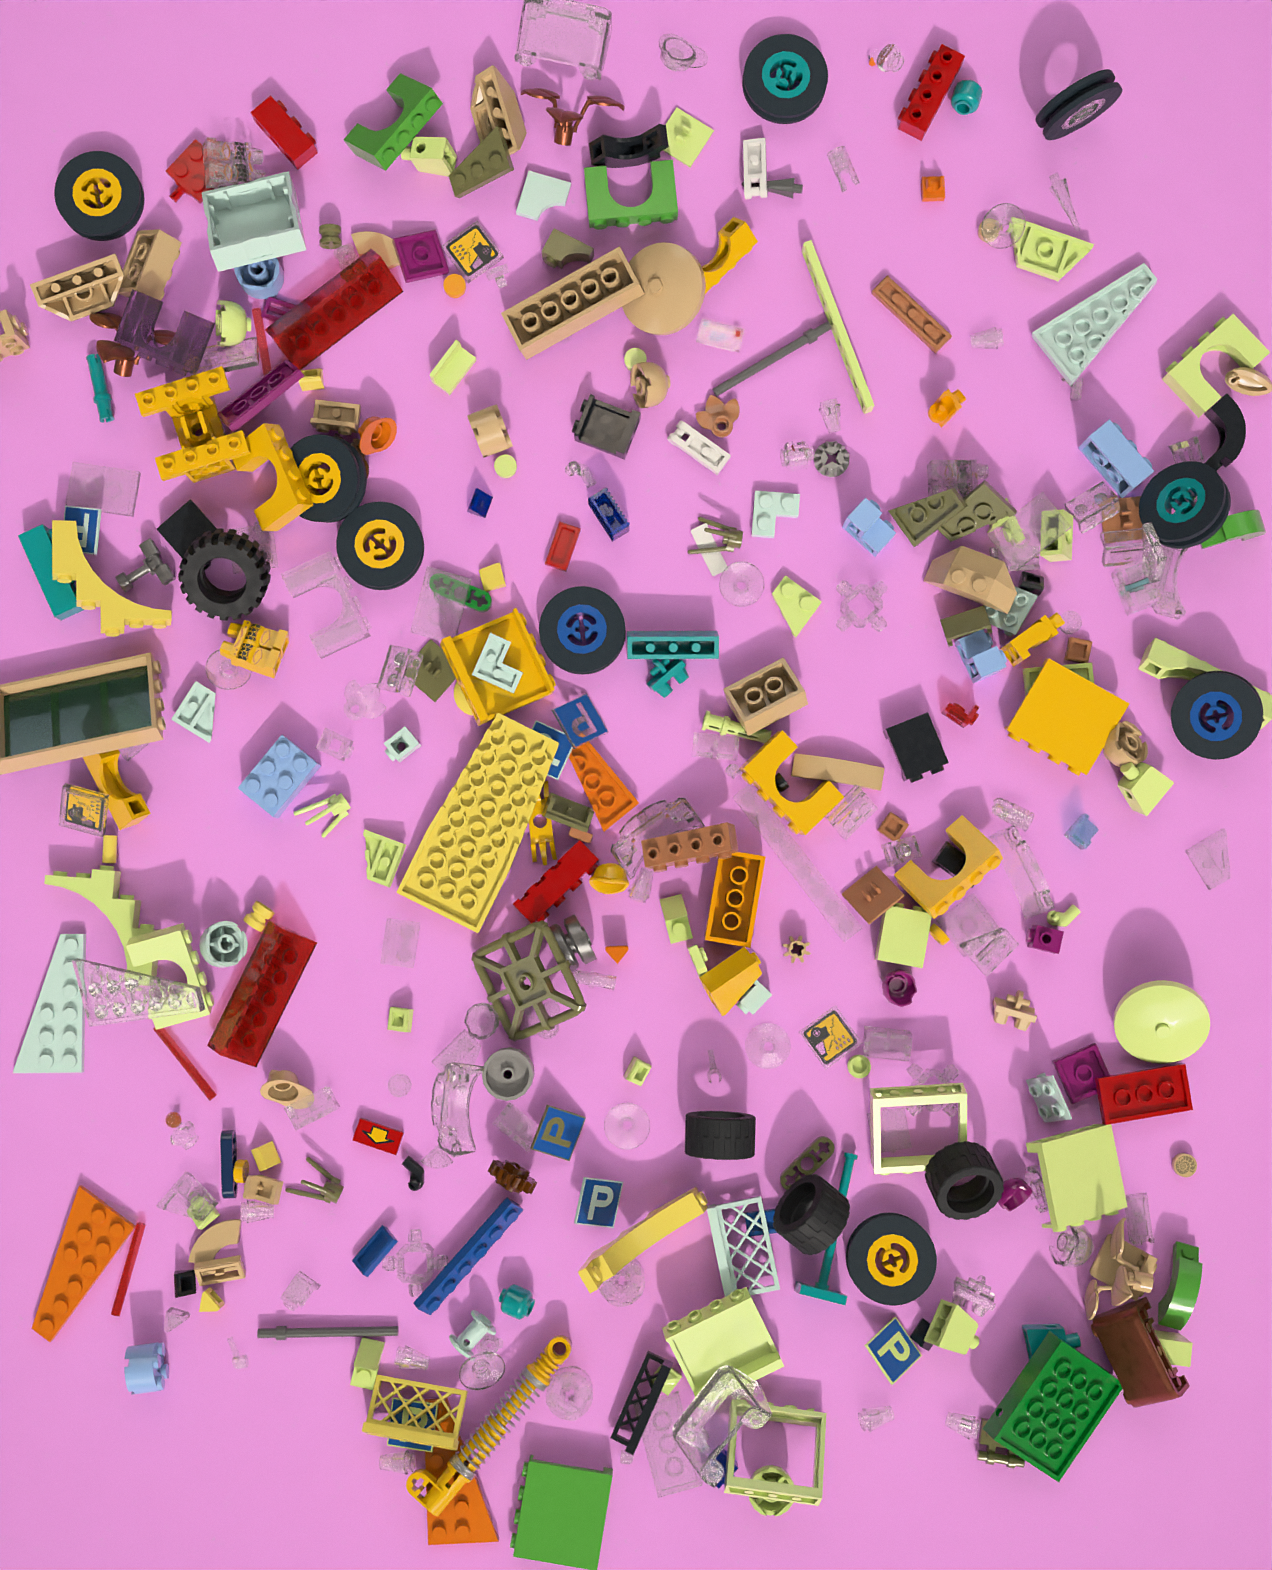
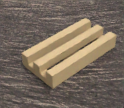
M241 1255L194 1263V1271L199 1286L246 1278V1270L244 1269L243 1262H241Z

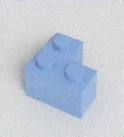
M865 497L846 518L842 528L876 557L892 540L896 532L890 522L880 519L882 514L880 506L875 501H869Z
M983 629L960 638L955 642V646L973 684L1007 667L1005 664L1007 659L1004 652L999 650L997 646L991 647L993 645L992 639Z

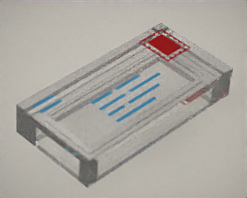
M701 319L696 342L740 352L745 329Z

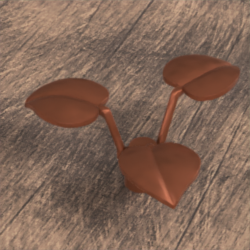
M542 88L524 89L521 91V95L527 94L534 98L548 99L552 102L553 107H547L546 111L555 120L554 143L571 146L573 132L577 133L578 125L589 105L618 106L623 111L625 109L623 104L612 98L594 95L587 96L588 100L579 114L557 108L556 99H560V95L553 91Z
M92 313L89 316V319L95 325L116 330L117 343L110 340H98L96 349L103 363L115 360L113 372L122 377L132 376L134 364H139L141 356L152 341L166 346L185 347L192 350L191 344L180 334L169 330H154L153 335L149 336L137 356L134 357L135 353L131 348L121 345L120 328H128L129 326L123 317L113 313Z

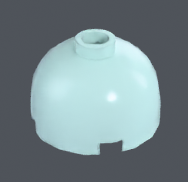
M221 921L212 924L204 930L200 937L199 947L201 955L210 965L219 968L234 966L246 955L248 947L247 937L244 931L241 932L237 927L236 923Z

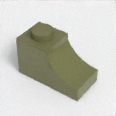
M555 228L541 251L542 259L552 268L557 266L563 269L564 265L573 261L591 263L594 257V248Z

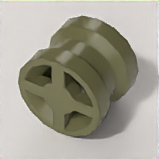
M336 224L319 226V234H321V239L319 240L320 247L324 249H337L342 246V240L339 238L341 226Z

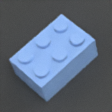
M1110 419L1079 446V450L1121 498L1125 497L1154 472L1151 462L1138 453L1136 445L1131 440H1127L1122 434L1120 426L1113 423Z
M281 735L240 784L238 789L272 817L279 818L321 765L287 737Z

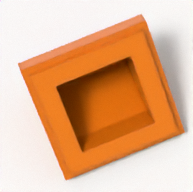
M627 945L605 947V951L617 964L629 950Z

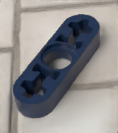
M226 1130L221 1132L220 1137L223 1199L236 1198L238 1183L234 1181L233 1177L234 1165L237 1161L235 1130Z

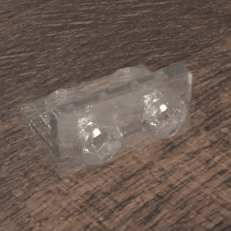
M1104 481L1064 504L1066 511L1073 515V518L1078 523L1079 531L1082 534L1120 512L1118 496Z
M390 645L376 688L411 697L423 654L409 648Z

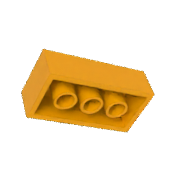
M737 852L732 853L731 858H717L704 940L751 948L766 856Z

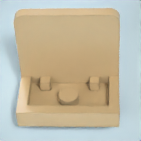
M6 309L0 311V321L5 332L0 335V362L5 357L20 355L24 350L30 348L26 338L29 333L23 322L20 323L16 315L10 314Z
M1112 1234L1107 1235L1089 1271L1091 1276L1109 1286L1114 1284L1115 1273L1118 1267L1125 1266L1116 1259L1111 1258L1110 1240ZM1124 1241V1249L1121 1254L1122 1259L1133 1266L1139 1267L1140 1272L1154 1274L1158 1259ZM1125 1266L1126 1272L1132 1271L1130 1268ZM1131 1290L1133 1293L1131 1299L1137 1301L1138 1297H1141L1144 1292Z

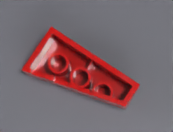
M579 840L557 861L555 866H552L543 874L540 881L533 884L524 893V896L521 899L518 898L513 905L530 923L544 921L550 915L547 911L553 905L556 908L566 900L564 895L569 890L574 892L583 883L580 879L586 873L590 876L598 867L596 863L599 859Z

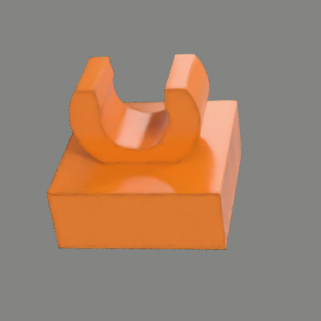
M944 176L921 178L922 202L944 201Z

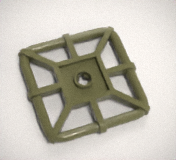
M543 920L531 923L512 933L507 932L500 939L479 948L472 954L471 960L488 994L487 1000L489 1003H492L509 1039L514 1042L526 1039L544 1030L550 1031L555 1028V1025L578 1016L586 1009L587 1004L569 966L571 964L569 960L565 959L548 923ZM535 932L529 956L521 959L515 946V941ZM543 936L558 964L545 970L539 957ZM505 947L512 964L503 966L486 958L485 955ZM485 968L498 973L506 989L496 992ZM561 970L574 999L556 991L549 975ZM526 977L530 980L531 986L524 984ZM509 994L516 1008L512 1024L500 1001V998ZM550 998L571 1009L550 1017L542 1001ZM533 1006L540 1022L521 1030L520 1026L526 1008Z

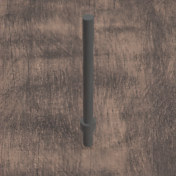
M827 321L815 329L810 328L803 332V336L712 389L714 394L719 396L805 344L817 341V337L832 329L830 323Z
M277 1326L276 1328L258 1329L257 1337L286 1340L287 1338L398 1336L399 1328L398 1326L287 1328V1326Z

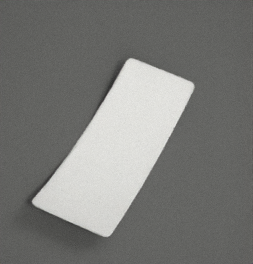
M707 523L691 530L699 549L718 547L712 534L704 531V528H709ZM720 552L701 553L712 576L728 570V566Z

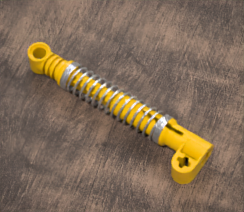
M555 1336L543 1349L545 1353H540L541 1358L537 1357V1362L534 1361L532 1364H527L522 1373L519 1374L521 1380H514L516 1386H509L511 1392L505 1391L506 1398L500 1397L501 1404L495 1403L496 1410H490L491 1415L485 1416L486 1421H481V1427L475 1428L476 1433L470 1434L471 1439L465 1440L466 1445L460 1446L461 1451L455 1452V1455L447 1462L448 1467L438 1479L426 1469H417L408 1477L406 1482L407 1491L430 1513L437 1517L441 1514L463 1485L473 1480L474 1476H476V1469L481 1470L480 1464H486L485 1458H491L489 1453L496 1451L494 1448L496 1445H501L499 1441L505 1439L504 1435L506 1432L510 1433V1430L506 1427L507 1423L515 1427L511 1418L514 1417L517 1421H520V1418L515 1413L519 1411L522 1415H525L520 1407L524 1405L527 1409H530L525 1401L529 1399L532 1403H535L530 1395L534 1393L537 1397H540L535 1389L538 1388L541 1391H545L546 1387L550 1384V1374L554 1375V1369L558 1370V1364L562 1365L572 1351L571 1341L566 1336ZM556 1342L565 1344L566 1352L564 1354H557L554 1351L553 1347ZM471 1453L475 1456L473 1459L469 1457ZM456 1471H458L460 1475L453 1482V1484L450 1485L448 1481L452 1478ZM422 1478L424 1480L419 1488L416 1487V1480ZM430 1482L433 1486L427 1492V1494L423 1496L420 1493Z

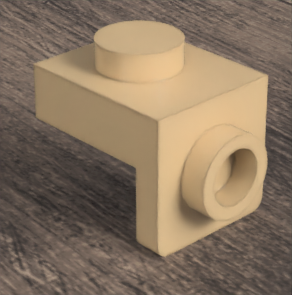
M248 1175L244 1184L243 1198L256 1199L277 1205L279 1204L283 1181L264 1175Z

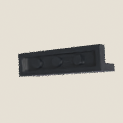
M650 1351L646 1354L610 1437L627 1446L625 1452L634 1455L673 1366V1362ZM650 1359L662 1364L660 1371L653 1375H650L647 1368ZM645 1371L646 1377L642 1378L643 1373ZM648 1381L651 1392L641 1397L637 1387L640 1383ZM634 1394H636L637 1399L632 1400ZM639 1402L642 1410L641 1415L631 1418L628 1408L630 1405ZM625 1415H626L628 1420L623 1421V1419H624V1417H625ZM630 1424L633 1432L630 1440L617 1434L621 1426Z

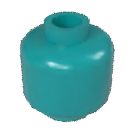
M962 80L957 83L951 97V105L957 113L968 115L978 109L983 92L981 86L973 80Z
M515 1284L511 1285L508 1289H503L499 1296L501 1311L519 1320L525 1316L528 1317L535 1304L532 1292Z

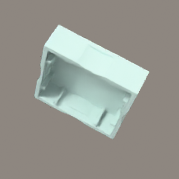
M289 171L259 178L244 184L230 185L202 192L204 213L208 221L209 249L218 272L306 250L297 195Z

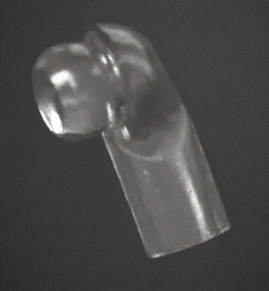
M1060 374L1061 380H1062V381H1065V382L1068 384V382H1067V381L1064 379V377ZM1079 376L1070 386L1071 400H1081L1083 379Z
M571 461L565 467V472L568 476H581L587 488L596 484L587 465Z

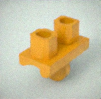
M947 389L928 409V417L931 421L939 423L942 428L962 408L961 404L966 400V397L959 389L952 393Z

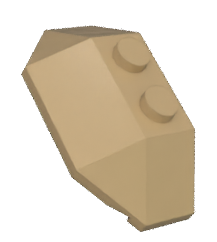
M492 65L475 76L474 83L476 85L472 94L470 110L480 143L498 126L502 128L509 154L512 155L521 149L527 132L515 92L498 69Z
M112 254L32 283L30 287L39 307L72 322L89 316L92 313L114 307L124 279V273L117 255Z
M960 546L932 560L924 578V582L1005 614L1009 613L1017 595L1004 561L965 546Z

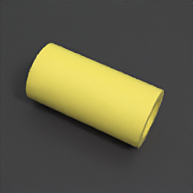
M103 835L102 863H116L117 836Z

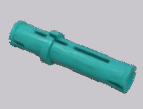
M90 354L86 356L95 395L93 401L97 404L99 421L104 423V419H106V423L114 420L110 403L112 397L111 394H108L101 358L99 354H96V358L95 354Z

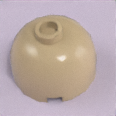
M641 362L632 366L630 382L631 386L636 387L637 394H633V398L638 407L649 408L660 404L665 399L668 388L671 385L669 376L665 374V371L658 364L653 362Z
M1128 721L1119 722L1110 732L1103 748L1105 758L1118 767L1130 762L1137 765L1144 761L1148 755V747L1146 741L1142 743L1139 738L1142 735L1140 730Z

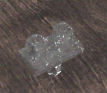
M980 1275L977 1280L969 1277L968 1281L956 1277L952 1303L964 1307L967 1300L974 1302L972 1311L981 1317L988 1310L993 1311L996 1303H994L995 1294L991 1293V1287L985 1284V1276Z

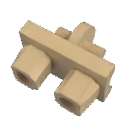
M1018 990L1015 996L1007 994L1006 1000L998 997L994 998L993 1019L996 1023L1006 1024L1008 1016L1016 1017L1014 1027L1026 1031L1031 1022L1035 1023L1037 1015H1035V1008L1029 1007L1030 1000L1023 999V991Z

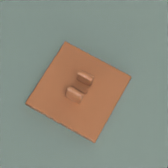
M1141 496L1099 501L1104 545L1150 540L1149 532L1144 528L1139 517Z
M877 866L842 893V896L869 925L905 896Z

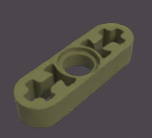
M821 1136L815 1139L781 1173L780 1183L784 1189L787 1190L792 1185L791 1183L785 1184L787 1182L785 1177L786 1175L793 1176L796 1173V1170L793 1169L795 1166H797L801 1173L805 1174L803 1177L812 1175L834 1153V1144L828 1137ZM820 1142L824 1144L828 1142L827 1148L829 1151L827 1153L824 1151L820 1152L818 1156L821 1160L817 1161L816 1157L809 1152L813 1149L816 1153L820 1149L818 1145ZM805 1157H810L814 1161V1165L810 1170L801 1168V1160ZM799 1174L795 1177V1182L801 1178Z

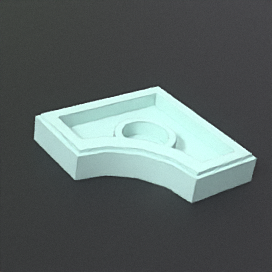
M528 171L516 215L538 221L541 214L548 208L565 206L571 189V182Z

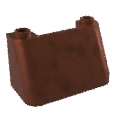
M1147 1297L1098 1314L1093 1318V1324H1091L1092 1332L1095 1337L1099 1338L1124 1390L1123 1396L1126 1403L1131 1404L1134 1408L1183 1396L1190 1386L1185 1375L1179 1377L1176 1375L1178 1372L1177 1367L1172 1368L1152 1327L1154 1320L1152 1317L1148 1318L1147 1310L1152 1307Z

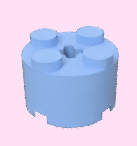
M277 258L234 268L237 280L243 290L253 298L267 299L268 297H276L283 286L284 272Z
M156 1342L127 1347L125 1359H129L128 1367H124L127 1389L129 1392H132V1395L164 1390V1379L169 1378V1366L164 1364L163 1359L165 1357L164 1343Z

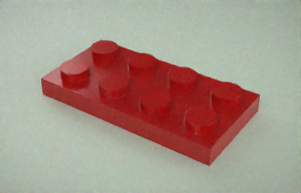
M1181 1063L1095 1078L1103 1125L1193 1110L1186 1064Z

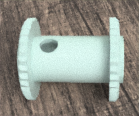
M476 1310L471 1311L474 1320L458 1337L453 1334L449 1336V1340L455 1349L468 1359L475 1357L472 1349L487 1332L492 1335L496 1334V1329L490 1320Z

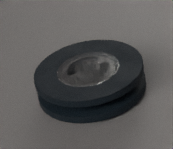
M1112 70L1097 71L1078 80L1057 94L1040 110L1035 121L1040 128H1044L1042 133L1046 140H1056L1082 128L1116 102L1123 90L1118 82H1114L1115 75Z

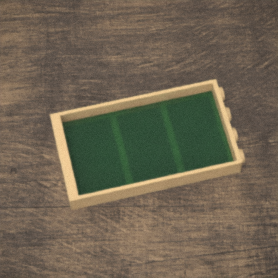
M150 652L1 684L0 775L164 740L163 730H166V723L161 713L165 708L160 697V693L163 692L162 682L159 679V674L162 673L160 662L158 660L155 661Z

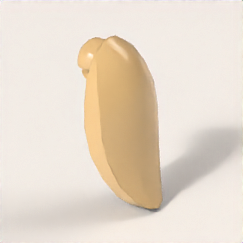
M1247 367L1235 368L1225 376L1226 384L1241 394L1260 396L1272 391L1271 380L1255 369Z

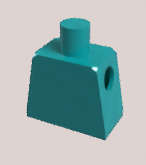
M1060 1324L1022 1325L1029 1360L1049 1331L1072 1347H1081L1078 1333L1066 1335L1064 1328Z

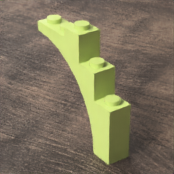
M100 865V870L92 869L91 878L88 873H76V877H68V872L53 871V875H45L44 884L63 887L82 895L94 903L108 917L124 947L128 984L156 985L158 960L133 967L126 944L129 938L157 931L158 929H154L152 924H140L139 928L141 901L134 900V895L120 894V899H118L120 871H114V866Z

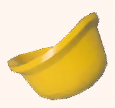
M605 863L596 868L593 876L589 878V883L600 893L616 894L623 892L628 887L629 880L627 879L624 867L616 863Z

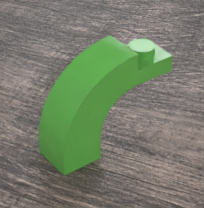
M1250 510L1227 516L1222 527L1211 538L1200 544L1201 549L1236 539L1245 541L1264 535L1266 530L1260 511Z
M1178 1241L1173 1245V1270L1170 1285L1165 1296L1158 1303L1159 1325L1181 1331L1188 1322L1195 1307L1201 1284L1202 1263L1199 1262V1247Z

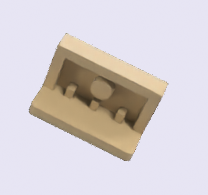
M315 399L313 418L310 419V423L318 432L328 433L329 430H334L342 435L358 433L361 405Z

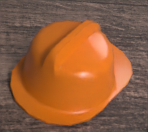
M372 416L367 418L361 427L358 428L361 438V452L364 455H370L386 450L393 443L397 434L395 421L386 417Z

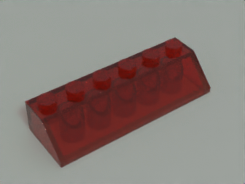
M370 249L272 323L265 331L286 359L299 370H302L404 291L381 256L373 249Z
M268 921L207 1046L220 1056L257 1067L317 942L287 927Z

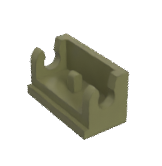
M984 605L940 620L949 647L953 646L952 639L982 629H987L988 634L993 633Z
M550 792L541 816L580 831L588 832L594 811L590 807Z

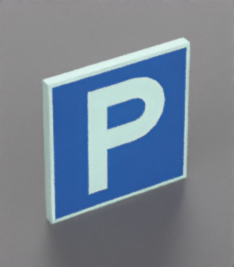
M65 506L64 521H76L78 540L82 552L97 555L102 509Z
M536 720L532 730L559 743L547 774L559 780L574 747V743L568 734Z
M583 1177L574 1224L614 1228L623 1182Z

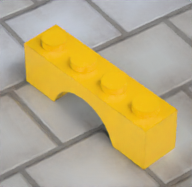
M733 217L718 231L719 245L717 252L709 263L701 266L705 276V294L714 285L718 284L721 278L729 270L733 269L736 263L744 255L748 254L758 242L745 221Z
M119 750L83 757L101 795L106 797V805L119 830L137 825L151 814L141 793H133L124 785L118 771Z

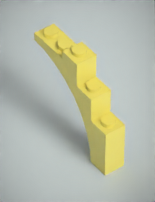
M52 520L53 580H57L60 583H70L72 580H76L77 607H81L84 610H93L96 607H100L101 633H105L106 636L116 637L124 634L125 625H129L131 628L153 625V628L157 629L171 626V610L153 609L136 604L120 596L103 583L83 555L78 540L76 521Z

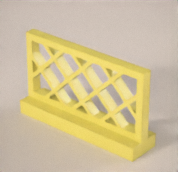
M377 1375L367 1419L363 1423L362 1432L368 1435L457 1451L459 1444L458 1436L468 1391ZM382 1381L391 1383L394 1391L385 1398L380 1393ZM407 1386H412L417 1395L405 1402L400 1391ZM429 1390H434L439 1399L428 1406L422 1395ZM397 1394L403 1405L392 1412L386 1401ZM452 1394L461 1395L459 1405L450 1410L445 1399ZM420 1398L425 1409L414 1416L408 1405ZM442 1402L448 1413L439 1420H436L431 1409ZM383 1404L389 1415L382 1420L373 1419L375 1409ZM406 1408L412 1419L405 1424H399L395 1415ZM428 1412L434 1423L428 1428H421L417 1419ZM450 1416L455 1422L453 1433L444 1432L440 1426V1423ZM392 1418V1420L394 1421V1423H393V1422H387V1421ZM414 1422L417 1427L409 1425ZM437 1426V1428L439 1429V1431H437V1430H432V1429Z

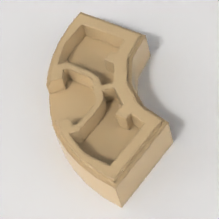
M370 231L351 234L360 257H377L385 263L388 269L400 265L392 238Z
M242 1219L225 1220L207 1229L195 1242L188 1262L199 1263L214 1260L221 1248L230 1244H238Z

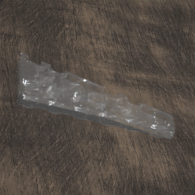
M80 958L72 960L89 1027L198 1013L205 1010L199 986Z

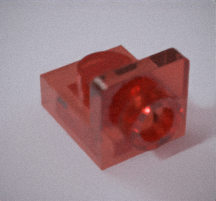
M948 703L941 714L964 728L968 724L971 726L974 724L979 716L976 713L979 706L974 705L966 714L965 709L959 704Z

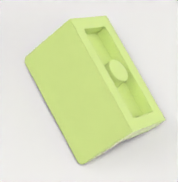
M455 340L430 373L432 383L451 395L476 362V357L463 349L460 342Z

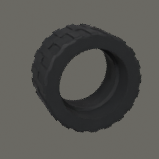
M697 1111L687 1113L685 1120V1154L691 1157L714 1160H739L754 1157L756 1117L747 1113L728 1111Z
M956 1142L945 1146L931 1157L925 1169V1180L939 1211L945 1214L946 1217L955 1220H969L989 1212L1001 1199L1004 1191L1003 1179L989 1151L976 1142ZM976 1175L972 1180L959 1186H952L954 1183H956L958 1180L964 1177Z
M817 1174L806 1175L794 1182L785 1191L782 1198H780L773 1215V1227L779 1235L803 1254H818L826 1250L841 1235L849 1218L850 1204L842 1193Z

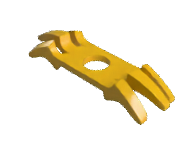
M548 781L544 782V799H541V795H539L529 820L532 862H537L536 844L539 843L543 865H547L546 842L550 844L552 859L557 860L552 820L546 818L547 823L542 828L536 827L533 823L535 816L542 815L549 797Z

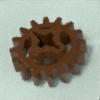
M493 1160L488 1169L490 1175L495 1177V1182L510 1192L519 1194L523 1191L526 1194H532L537 1185L535 1179L529 1177L530 1171L515 1162L505 1160L502 1163L499 1160Z

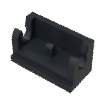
M946 841L932 862L954 877L963 869L966 855Z

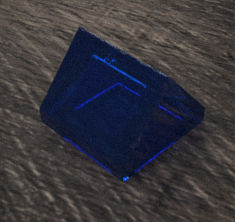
M476 488L467 512L486 518L493 497Z

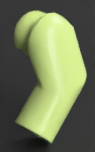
M1073 904L1065 912L1052 910L1047 914V922L1052 926L1066 927L1081 911Z

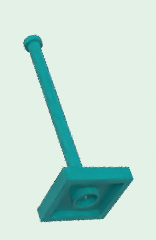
M844 1152L843 1157L846 1158L838 1191L847 1197L854 1161L857 1160L858 1155ZM837 1239L825 1250L819 1280L815 1282V1286L796 1281L794 1291L802 1295L846 1305L847 1295L829 1290V1285H827Z

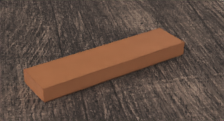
M888 275L872 290L871 294L935 354L951 339L952 335Z

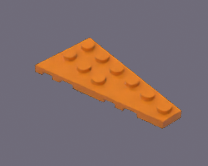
M82 1185L78 1187L31 1328L48 1342L54 1340L136 1228V1225Z
M436 1398V1399H424V1400H425V1402L434 1403V1402L437 1401L439 1398ZM446 1398V1399H445V1402H446L447 1405L449 1406L450 1410H452L451 1407H450L449 1401H448V1399ZM442 1402L438 1404L437 1420L448 1413ZM450 1416L441 1422L440 1426L444 1432L453 1433L455 1422ZM460 1433L457 1451L433 1447V1452L425 1451V1469L437 1479L448 1467L447 1462L455 1455V1452L461 1451L460 1446H463L464 1442L461 1439ZM456 1471L448 1483L452 1485L460 1473ZM474 1476L470 1483L463 1485L438 1517L427 1510L428 1545L499 1542L498 1534L493 1526L491 1515L486 1507L476 1476ZM430 1482L426 1485V1494L433 1486Z

